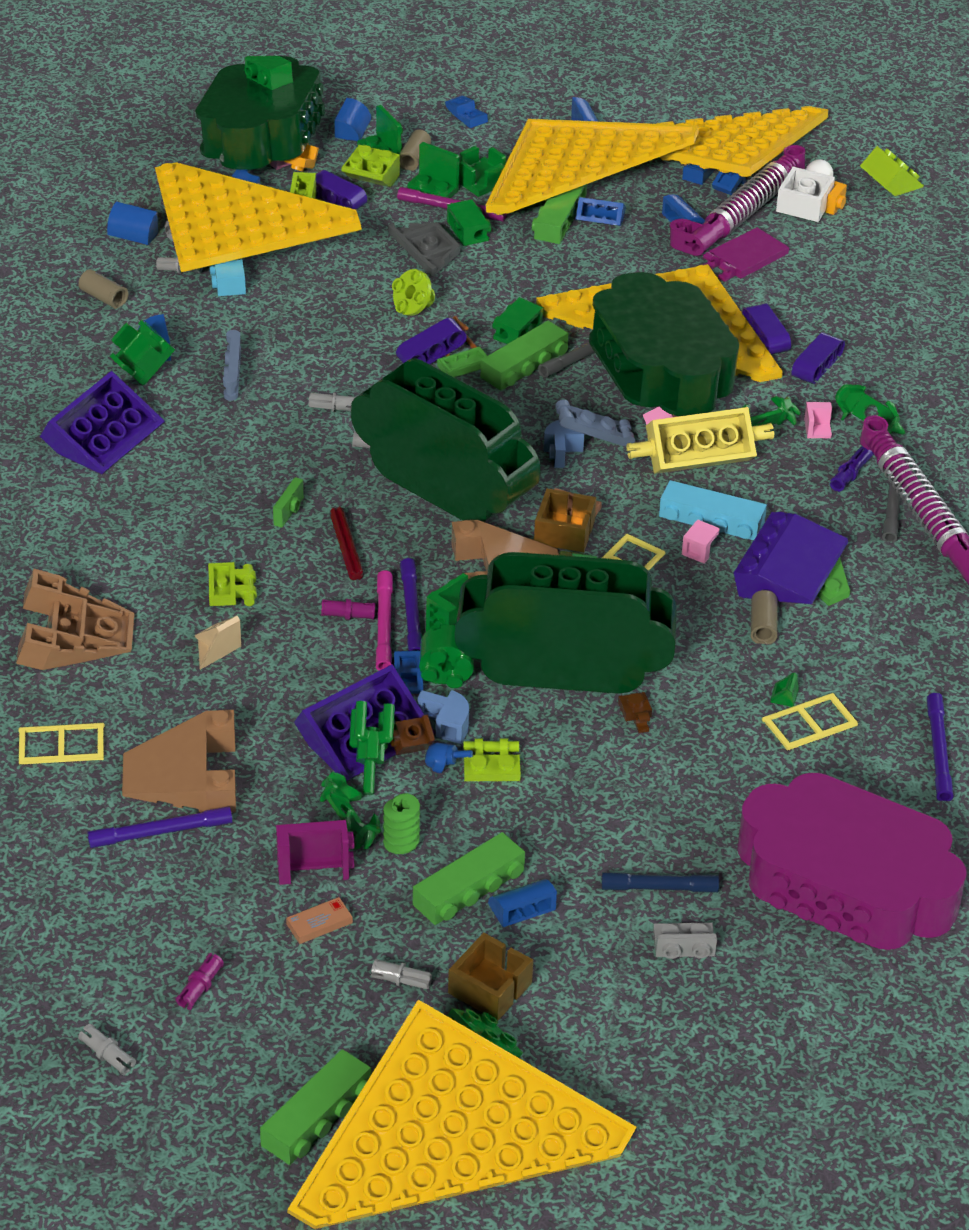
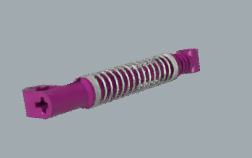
M799 145L785 147L782 157L777 161L767 164L747 183L729 196L728 199L706 217L703 224L687 219L672 221L670 223V245L679 251L699 256L719 239L730 235L778 193L781 184L792 167L805 169V148Z
M876 415L866 417L862 426L860 444L873 452L877 458L880 470L885 473L886 478H889L888 481L893 484L894 489H897L896 492L900 494L901 499L905 500L904 503L908 505L909 510L913 511L912 514L917 517V521L921 522L920 525L925 528V532L929 533L930 539H933V543L937 545L940 553L944 557L950 558L969 585L968 533L960 525V522L955 519L954 514L947 508L946 503L943 502L938 492L935 491V488L927 480L921 469L915 464L907 450L902 445L897 444L887 431V421Z

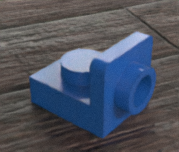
M719 171L712 183V187L732 195L740 183H746V179L739 176L738 173H722Z

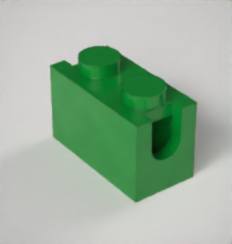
M473 199L447 204V223L463 246L489 241L487 233L491 232V223L484 217L481 208L477 207Z
M519 297L515 302L509 304L500 316L494 319L492 328L496 330V333L493 335V339L509 344L542 324L543 307Z

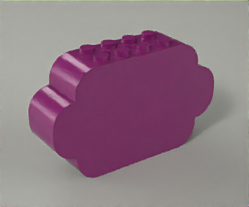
M802 774L794 778L789 786L782 784L761 785L751 791L742 805L737 851L740 858L750 866L748 883L751 891L759 899L770 903L777 909H784L794 913L803 920L813 921L824 926L829 931H836L851 937L858 943H865L878 949L890 950L904 946L913 935L933 938L947 933L958 917L966 879L964 863L959 857L950 852L953 840L952 834L943 822L825 774Z

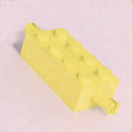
M748 407L652 420L646 425L648 441L627 443L626 449L630 451V453H627L629 459L650 456L654 474L750 461L756 457L754 441L773 439L774 431H768L774 428L771 423L752 426Z

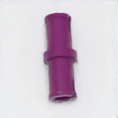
M322 599L321 616L345 617V620H350V617L374 620L375 603L351 602V599H346V601Z
M208 953L197 971H192L188 977L189 982L176 997V1002L179 1006L185 1008L189 1004L187 1009L192 1010L201 994L210 989L212 979L224 965L223 960L218 955Z

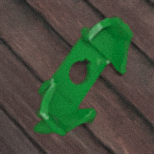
M844 384L837 391L835 399L843 412L841 420H844L851 413L864 421L866 409L869 406H876L879 413L878 416L887 421V431L890 434L893 432L901 435L905 434L904 428L899 424L900 417L895 404L891 401L885 403L888 407L864 393L866 390L865 385Z
M774 396L771 400L778 406L777 410L750 417L752 426L769 423L781 425L785 419L790 421L792 425H796L795 414L800 415L801 412L791 402L790 397L787 396L784 399ZM745 404L742 408L748 407L750 414V406L749 404Z
M332 772L321 783V786L325 787V789L321 793L320 802L328 800L339 818L346 820L347 832L353 831L355 836L353 850H357L363 845L364 849H368L375 837L381 832L379 817L373 814L369 824H363L350 805L352 801L361 800L362 793L346 783L345 776L338 772Z

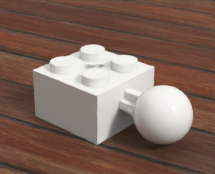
M818 159L812 161L806 170L792 167L778 190L776 212L819 222L826 211L828 194L834 188L835 177H833L832 166L827 161Z

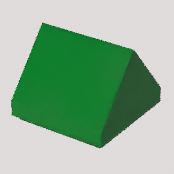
M795 672L775 683L770 699L771 703L794 707L799 691L798 676Z

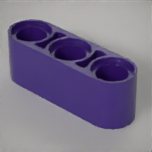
M326 170L316 173V198L355 210L367 203L366 192L361 187Z
M767 303L743 308L742 314L771 355L787 352L791 349L789 333Z
M445 318L400 344L396 350V356L402 363L415 358L431 364L462 346L466 341L467 335L453 318Z
M824 332L820 333L795 360L791 371L792 376L815 384L816 382L814 381H818L827 371L825 369H829L838 359L836 357L842 355L845 341Z

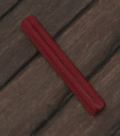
M340 506L338 508L333 507L330 510V516L349 578L351 580H360L363 578V569L344 509Z

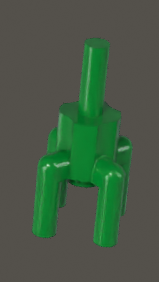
M357 701L356 709L351 710L349 744L352 748H357L356 762L364 765L363 795H374L375 765L384 763V751L388 748V743L393 740L394 704H384L383 712H379L378 728L366 727V701Z

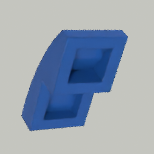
M462 95L445 101L447 109L469 128L488 122L487 114L475 109V102L470 98Z
M394 651V668L410 693L420 694L423 690V678L419 668L420 651Z

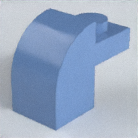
M559 420L550 423L546 427L544 452H549V459H554L555 468H565V452H583V433L562 427Z
M422 690L418 696V706L424 715H428L429 719L436 721V737L462 744L469 729V704L465 697L451 690L448 697Z

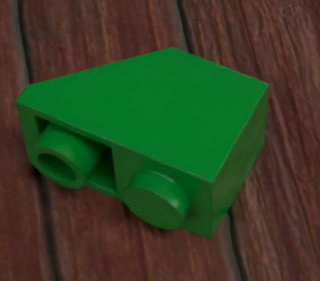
M280 56L244 57V71L247 78L271 90L293 82L290 61Z

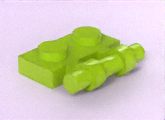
M234 562L208 563L210 606L236 605V598H242L246 606L254 605V599L257 597V589L254 586L256 573L251 564L243 565V569H235ZM235 582H241L243 585H235Z
M475 738L474 741H463V751L472 750L475 752L473 757L464 758V781H520V755H508V752H519V741H508V738H500L499 741H483V738ZM483 752H499L500 755H483Z

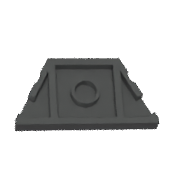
M437 222L424 224L409 223V228H396L395 223L388 224V233L431 277L435 276L460 253V244Z

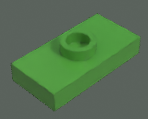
M476 347L437 359V366L448 375L457 377L480 370L481 360L487 357V354L481 347Z
M295 477L274 505V526L283 528L292 513L298 512L301 501L304 498L303 479Z

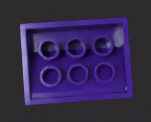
M110 371L48 421L40 437L57 454L103 474L165 421L113 371Z
M771 512L733 572L739 597L751 599L754 593L768 590L773 592L780 602L812 604L848 544V539L797 514Z
M393 664L302 710L294 721L308 746L335 772L345 776L346 781L364 772V765L356 762L357 748H352L349 744L351 710L356 709L357 701L367 702L366 727L378 728L379 712H383L384 704L395 705L394 723L421 718L424 715ZM388 743V748L384 751V761L396 755L395 749L390 743Z

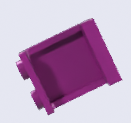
M346 820L276 825L279 885L291 884V871L340 867L342 868L343 880L349 879V869H354L353 851H349V849H354L353 831L347 832Z

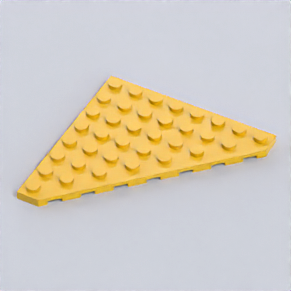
M804 106L801 107V110H794L790 112L789 108L772 110V113L761 115L760 111L743 113V116L733 119L732 115L715 116L714 119L706 120L705 122H703L702 118L685 120V123H678L676 125H698V136L695 143L660 156V158L664 161L675 160L680 161L684 165L694 164L699 165L703 169L714 168L719 169L722 173L733 172L738 173L742 177H749L782 153L785 147L792 145L828 118V109ZM670 121V122H661V123H656V124H673V125H674V122H673V121Z
M528 119L486 203V212L497 215L508 214L695 143L698 136V125Z
M177 162L165 163L155 167L181 272L362 230L355 209Z
M708 264L655 274L666 282L682 281L693 284L710 300L713 308L720 314L724 323L728 325L734 337L738 339L737 376L740 373L750 376L751 380L757 382L782 378L783 371ZM611 283L537 297L536 304L543 307V316L552 320L557 318L566 321L568 325L582 329L584 327L593 329L595 313L592 305L593 297L599 291L611 289Z
M418 1000L292 1201L287 1213L313 1229H318L618 1158L621 1156L637 1127Z

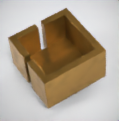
M547 488L535 519L534 541L554 548L584 553L595 522L597 497L574 493L572 516L568 515L569 492Z
M483 932L449 969L448 994L482 1013L486 1012L492 1015L498 1021L513 1005V999L517 1000L532 984L533 959L510 948L507 951V970H504L506 944Z

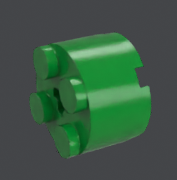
M441 625L440 629L434 631L431 628L422 636L419 668L423 680L434 684H447L450 688H459L472 675L474 658L465 655L458 649L455 643L456 625Z

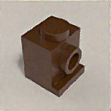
M428 715L394 723L393 740L390 742V745L394 747L396 755L427 750L433 744L435 738Z

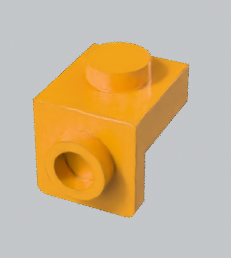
M307 144L300 156L284 160V162L292 164L291 168L299 171H304V168L313 169L319 148Z
M834 182V188L828 194L826 213L834 215L838 209H843L846 203V184Z

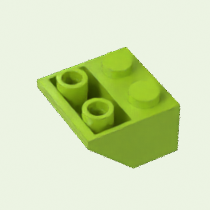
M358 145L341 167L342 172L353 179L391 188L400 176V154L371 148L367 145Z
M876 146L860 165L862 169L894 196L923 188L924 186L918 181L920 176L911 168L909 169L902 160L887 148L883 151Z

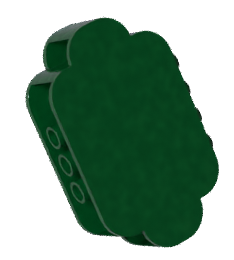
M280 56L291 62L293 82L271 90L247 78L244 71L245 64L230 65L221 69L195 110L196 117L201 120L203 141L200 145V153L207 158L220 159L221 165L226 168L240 170L258 169L267 166L272 161L290 160L300 156L307 144L310 143L312 134H315L316 126L320 124V119L325 114V104L322 103L323 83H320L319 70L312 66L299 65V61L293 57Z
M635 272L615 277L612 280L611 289L599 291L594 295L592 302L595 309L593 330L589 334V344L628 402L642 407L660 406L662 410L669 414L687 416L713 411L717 398H723L732 393L737 368L739 342L729 330L728 325L721 319L720 314L713 308L710 300L706 298L697 286L682 281L666 282L660 276L652 273Z
M415 358L407 360L355 397L351 403L353 427L358 436L370 446L371 458L378 471L390 481L462 521L480 520L485 522L495 513L503 512L539 482V458L532 446L521 438V427L512 410L500 401L422 360Z
M507 552L498 555L490 562L487 575L473 576L462 584L457 609L455 643L458 649L465 655L481 660L484 674L498 684L615 694L627 693L635 690L642 684L645 672L659 671L672 662L675 654L677 605L671 594L663 589L652 587V578L649 571L634 561Z

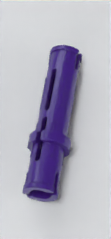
M861 445L852 457L839 467L838 473L830 480L831 488L840 492L850 481H854L858 476V471L874 455L873 452Z

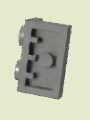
M712 923L653 924L656 957L674 959L677 957L706 958L708 956H715L717 936L713 932Z

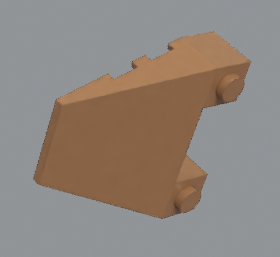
M480 520L452 522L451 544L455 561L483 558L486 571L465 573L468 575V579L477 575H487L490 562L503 553L522 552L559 555L556 548Z
M33 569L25 589L23 609L49 615L48 625L46 628L27 623L18 645L16 664L46 670L131 652L134 613L105 598L101 601L89 595L90 590L82 586L79 590L67 584V579L60 575Z
M234 710L205 711L123 753L122 796L153 803L158 801L171 803L173 807L183 808V806L199 809V812L230 806L231 813H235V770L207 771V753L235 752Z

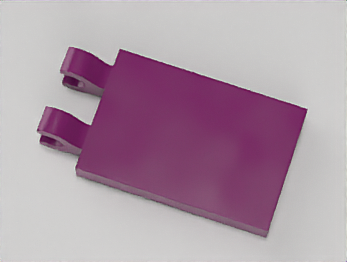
M756 227L705 253L703 258L708 262L703 265L708 264L711 269L719 266L724 272L718 275V278L724 282L734 276L742 279L789 254V247Z

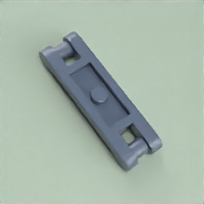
M230 330L226 333V341L229 345L227 346V351H225V365L229 366H224L223 386L226 389L223 394L224 398L228 401L236 400L239 392L241 338L240 332L237 330Z
M560 400L555 404L556 412L559 414L560 425L564 428L621 446H627V443H635L634 434L630 432V422L626 419L616 421L608 416H601L589 410L570 406L567 400Z

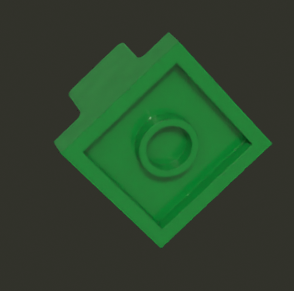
M477 146L460 152L459 184L477 197L493 191L505 167L506 156L494 147L489 148L488 158L484 156L479 159V148Z
M140 320L138 324L141 327L138 330L125 323L111 339L121 350L116 355L112 353L110 357L141 385H145L175 349L148 323Z

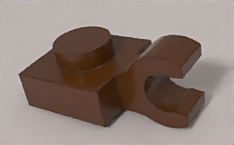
M645 692L618 696V704L625 721L634 720L638 733L649 732L647 722L652 717V708Z

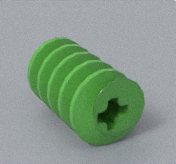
M409 793L399 794L384 805L383 844L385 849L391 853H409L419 844L420 803L414 795Z

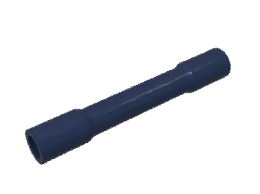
M602 872V890H688L692 892L718 893L719 875H631L629 873Z

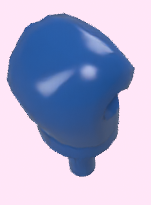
M434 743L426 751L425 763L428 767L432 768V771L441 773L446 765H454L457 758L473 757V751H458L456 745Z

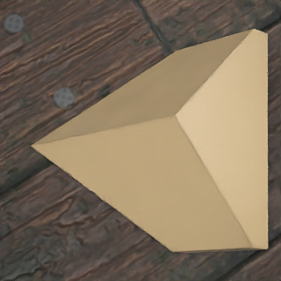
M238 615L218 622L195 635L198 639L200 670L241 647V629Z

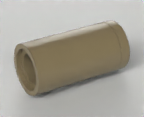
M415 130L411 133L400 152V168L411 171L417 169L419 165V145L422 142L431 144V137L427 132Z
M92 269L86 270L79 279L80 290L114 309L125 304L128 299V290L125 287Z
M768 590L758 591L751 598V639L753 642L760 644H772L777 639L778 599L773 592Z

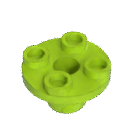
M417 269L408 270L392 283L395 309L401 314L407 316L417 315L424 308L430 307L435 300V292L431 288L430 279L423 271Z

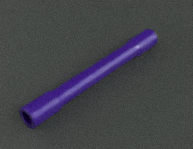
M405 558L400 562V570L405 598L408 651H420L423 635L421 633L416 587V564L413 559Z
M931 693L927 696L926 700L933 744L936 797L938 801H951L954 796L947 754L943 696L939 693Z
M230 806L174 818L117 828L109 827L87 831L90 848L116 844L121 841L182 830L232 823Z

